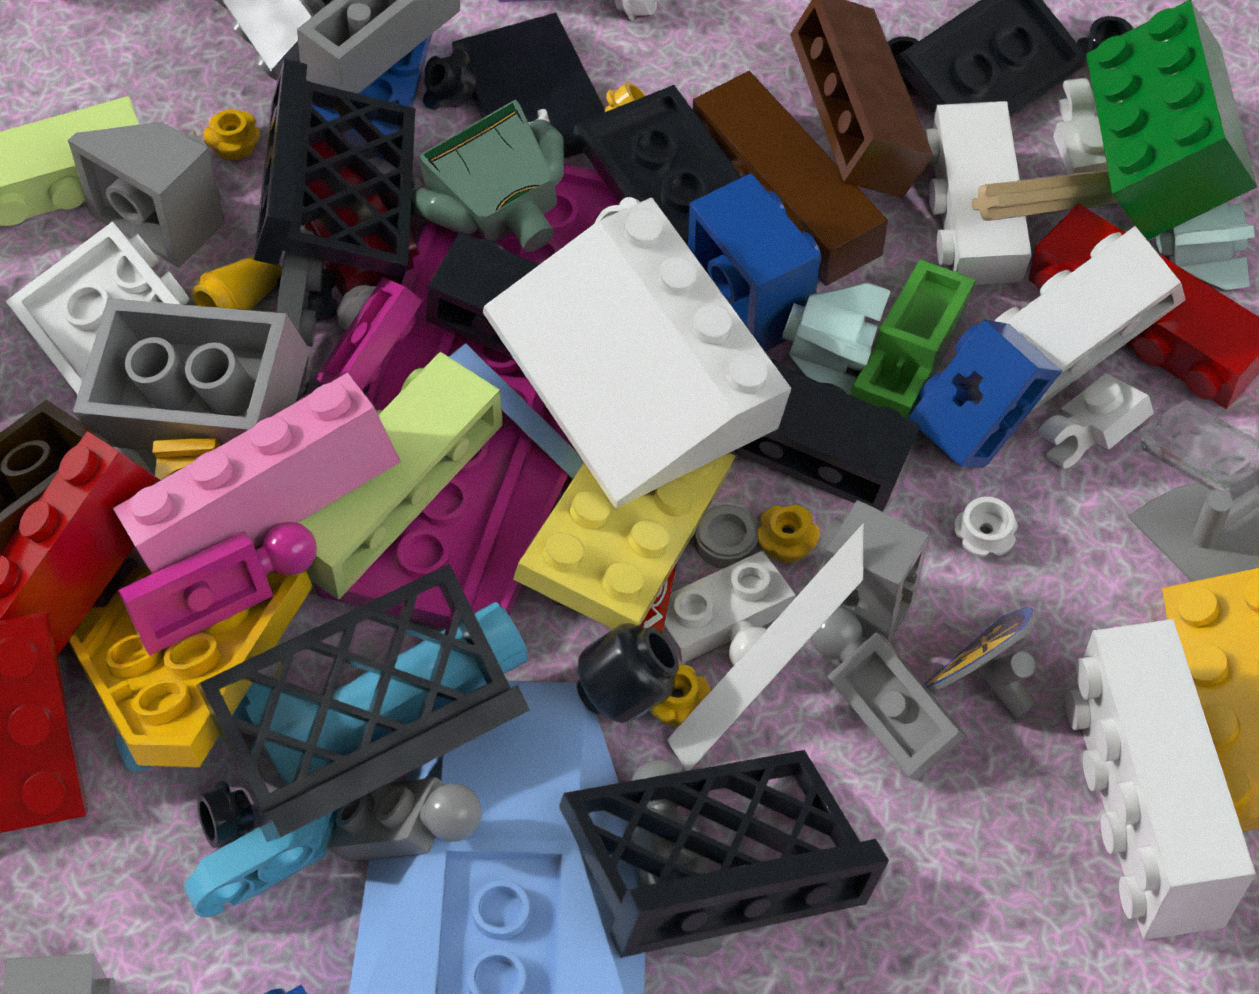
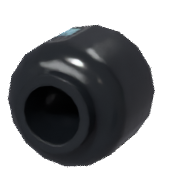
M632 623L621 624L588 645L578 658V675L580 679L577 681L579 697L584 705L595 714L602 713L608 719L618 723L633 721L671 696L675 689V674L679 670L676 653L667 638L653 627L645 628Z

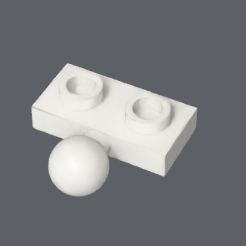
M762 550L672 592L663 635L672 645L676 656L682 664L731 641L729 657L732 666H734L767 630L762 626L776 620L796 598V595Z

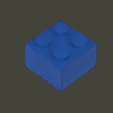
M752 173L690 202L689 249L764 351L787 341L782 338L793 304L806 307L809 296L817 293L819 265L822 259L814 238L805 231L801 233L787 216L785 207L778 195L773 191L767 192Z

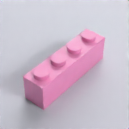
M346 373L334 381L318 387L310 395L272 417L259 421L253 428L215 450L202 454L191 464L153 486L140 490L134 497L113 509L153 574L242 531H245L256 548L263 544L266 534L274 526L284 522L298 523L401 461L375 407L349 373Z

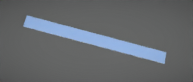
M466 343L449 356V358L500 389L501 409L574 479L584 463L583 460L535 410Z

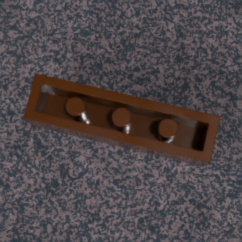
M811 0L790 33L843 182L903 198L916 179L926 171L933 153L875 10L848 0Z
M750 70L693 99L692 110L741 177L752 173L767 192H775L781 199L787 216L801 233L805 231L814 238L822 259L819 265L818 278L825 286L883 255L888 219L857 186L843 182L838 165Z

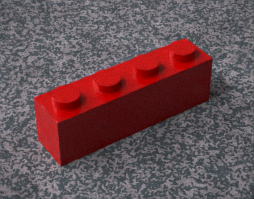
M1078 203L1036 245L1028 280L1035 284L1040 292L1042 286L1057 273L1064 270H1070L1072 273L1091 259V251L1104 238L1116 232H1120L1122 235L1126 232ZM1159 254L1180 280L1186 300L1126 344L1133 348L1139 358L1145 363L1162 367L1185 382L1188 389L1196 396L1206 400L1211 399L1227 410L1259 375V317Z
M87 431L78 445L70 449L63 457L59 466V472L39 500L30 505L24 512L19 528L0 553V620L48 612L56 654L58 656L135 547L113 508L134 497L140 490L153 486L161 480Z

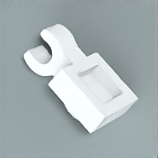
M1087 78L1064 81L1063 88L1067 99L1058 101V107L1064 122L1057 123L1053 137L1068 174L1108 170L1098 116H1095L1093 93Z
M1105 373L1061 408L1063 416L1057 415L1049 418L1043 423L1038 432L1041 437L1056 445L1046 453L1047 458L1063 469L1073 466L1082 457L1084 452L1095 443L1109 450L1152 416L1154 412L1149 395Z

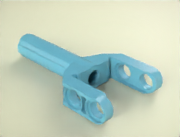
M494 602L474 613L504 674L528 661V650L503 606H499L498 602ZM458 627L455 638L466 642ZM425 640L398 655L394 668L430 680L440 645ZM451 650L440 685L468 694L487 684L473 657ZM370 671L336 689L333 699L368 711L380 675ZM391 679L379 715L403 724L416 720L426 691ZM252 683L232 717L248 723L252 722L254 725L259 726L271 689ZM281 693L269 730L306 742L318 705ZM436 696L432 711L452 701ZM329 709L317 746L345 756L356 750L365 722ZM375 726L370 743L392 731ZM120 733L116 734L114 744L126 769L141 772L154 767L138 766ZM265 740L264 746L284 784L287 785L293 782L302 753ZM313 757L307 774L330 762ZM339 808L282 838L269 842L266 841L261 828L258 827L201 859L194 873L184 884L185 893L196 915L200 917L215 916L225 911L223 904L230 901L234 907L324 858L328 851L327 846L337 825L336 815Z

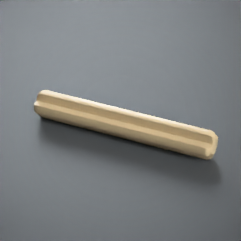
M1108 170L984 184L978 188V198L972 199L973 210H979L982 219L985 221L1069 211L1078 203L1086 208L1119 204L1112 194Z

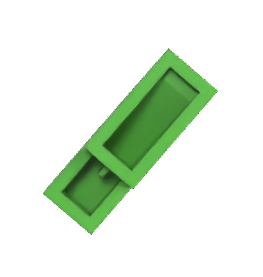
M920 259L879 328L874 350L854 382L851 396L877 407L891 408L908 419V416L919 404V391L931 377L936 375L973 292L976 279Z

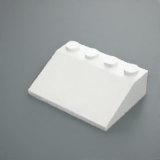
M649 198L596 222L487 303L483 309V314L615 509L779 428L791 387L653 198Z

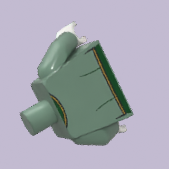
M514 100L418 155L424 182L428 189L423 187L418 178L414 177L412 179L410 224L427 220L456 233L461 231L468 235L474 234L478 239H487L493 242H497L513 233L526 252L536 251L546 245L552 239L555 231L543 214L552 210L557 204L555 186L564 175V139L561 133L550 124L546 109L538 111L539 118L537 120L528 122L521 106Z

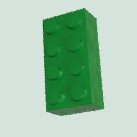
M1187 0L1174 8L1159 11L1146 23L1121 36H1114L1105 40L1097 49L1086 54L1112 194L1147 241L1257 188L1222 49L1192 0Z

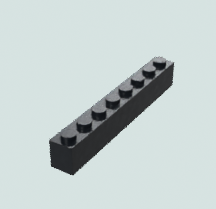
M460 231L428 285L426 321L512 357L483 314V309L487 303L541 263L532 262L506 251L499 244L491 240L478 239ZM770 359L791 387L779 428L733 452L852 503L859 500L883 512L920 428V424L904 418L899 412L891 408L872 405L846 394L844 390L834 384L820 383L789 370L777 360Z

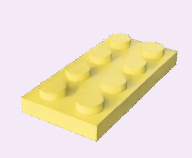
M728 453L616 509L588 467L583 463L519 561L513 580L611 629L625 623L641 625L696 531L702 517L724 483L736 456Z

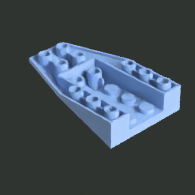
M508 681L510 688L518 685L530 711L410 772L407 781L436 777L445 785L455 783L471 789L481 803V821L476 831L461 841L448 842L435 836L428 854L372 859L369 861L349 994H644L645 953L620 957L609 935L615 917L559 808L562 796L566 792L619 783L597 714L591 712L580 699L577 692V683ZM604 810L588 813L594 825L619 837L623 836L629 824L628 821ZM620 860L617 870L627 890L640 887L638 868Z

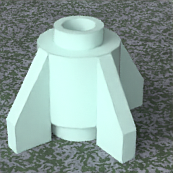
M1224 203L1155 237L1158 253L1163 257L1169 256L1171 262L1193 276L1224 290L1250 287L1247 257L1233 258L1234 252L1247 250L1249 238H1255L1254 225L1246 223L1244 210L1240 203L1232 205Z
M865 282L811 294L806 307L793 304L782 338L793 342L789 355L808 378L820 383L834 384L844 390L846 394L851 395L852 386L858 376L845 371L848 367L861 372L864 365L868 362L871 346L878 327L872 323L865 322L864 318L867 316L880 321L890 290Z

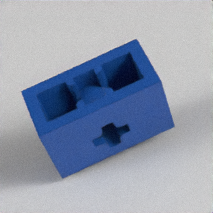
M985 319L981 324H976L969 328L961 336L955 347L957 355L943 372L934 375L923 385L918 395L919 404L908 416L909 420L920 424L919 429L960 467L984 468L1063 372L1010 324Z

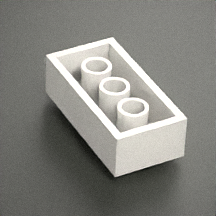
M1169 619L1093 630L1084 657L1077 660V676L1072 690H1067L1065 706L1071 728L1073 730L1082 729L1087 750L1083 753V771L1086 783L1091 791H1100L1106 811L1101 815V833L1104 845L1109 854L1118 853L1124 876L1119 880V893L1124 913L1129 919L1137 918L1143 940L1225 928L1255 877L1256 872L1174 620Z

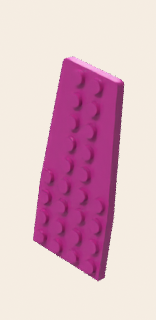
M564 164L563 178L555 186L557 204L552 210L543 214L555 231L552 239L540 249L532 252H526L513 233L495 243L499 244L504 250L532 262L543 263L594 225L597 217L605 208L613 205L619 206L620 203L597 171ZM427 221L417 243L419 255L413 257L414 268L406 271L401 284L422 298L423 302L415 312L417 318L410 333L402 341L394 343L382 361L380 377L378 380L371 382L367 398L376 411L384 410L398 396L404 382L414 370L418 368L424 369L439 352L448 357L466 343L575 450L514 358L426 321L428 285L459 234ZM502 410L503 425L339 600L314 583L316 592L323 598L360 607L450 564L474 613L494 602H498L499 606H503L510 616L524 586L513 580L518 563L572 482V478ZM439 585L417 596L410 620L446 628L451 610ZM404 602L383 612L399 617Z

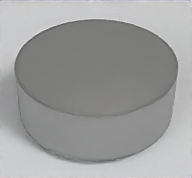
M735 505L712 507L705 512L695 531L696 550L705 562L714 567L724 569L756 553L758 548V524L755 518L741 507Z

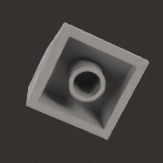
M163 122L78 132L68 140L90 215L106 225L113 221L124 236L129 239L138 234L154 254L174 266L180 268L225 223L219 199L220 192L216 186L212 169L210 151L195 135L190 133L182 134Z

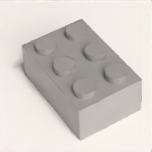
M107 298L73 413L83 424L109 440L113 447L152 451L153 441L213 437H216L221 445L253 428L259 421L272 417L296 403L309 348L286 313Z

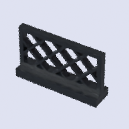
M284 58L271 101L254 260L278 266L282 252L287 251L404 278L409 259L416 108L306 81L307 64ZM312 104L334 109L341 117L327 121ZM378 120L398 125L399 130L385 136L371 121ZM355 129L368 143L355 148L341 133ZM324 140L338 155L324 160L310 145ZM382 155L395 170L383 174L368 159ZM352 167L366 182L352 187L338 172ZM320 179L335 194L321 200L307 184ZM379 193L394 209L380 214L366 198ZM348 206L364 222L349 227L334 212ZM317 219L332 235L325 238L300 232L302 225ZM376 233L393 249V253L372 249L362 239Z
M450 564L196 685L259 813L255 818L267 842L282 838L530 711L518 685L510 688ZM438 585L451 610L444 634L409 622L417 596ZM404 602L399 618L383 612ZM369 619L395 629L384 664L348 652L358 623ZM458 627L466 642L455 638ZM343 631L338 648L321 642ZM405 633L440 645L430 680L394 668ZM308 649L334 659L322 695L285 682L294 654ZM451 650L473 657L487 684L468 694L440 685ZM281 661L275 678L258 672ZM344 662L380 675L368 711L333 699ZM242 679L270 688L271 691L259 726L232 717L220 690ZM391 679L426 691L417 719L408 724L379 715ZM281 693L318 705L306 742L269 730ZM436 696L452 701L432 711ZM329 709L365 722L356 750L345 756L317 746ZM375 726L392 731L370 743ZM240 732L255 736L250 752ZM265 740L302 753L293 782L269 793L257 768ZM313 757L330 762L307 774Z
M805 750L566 792L563 794L559 805L615 917L609 935L621 958L866 905L889 862L876 839L860 842ZM794 775L806 796L805 801L802 802L767 786L768 781ZM726 788L750 799L751 802L744 814L708 797L709 792ZM666 799L690 810L691 813L685 825H682L648 809L649 803ZM758 803L796 820L791 834H787L753 818L752 816ZM604 810L628 821L629 824L623 836L619 837L594 825L588 813ZM698 815L737 832L731 846L729 847L693 830L692 828ZM803 824L830 836L836 847L820 849L798 839ZM637 826L675 843L669 859L630 842ZM743 836H746L782 853V855L778 859L762 862L738 851V847ZM685 848L722 866L719 871L699 874L677 864L676 861L682 849ZM620 860L659 877L657 883L627 890L617 870Z

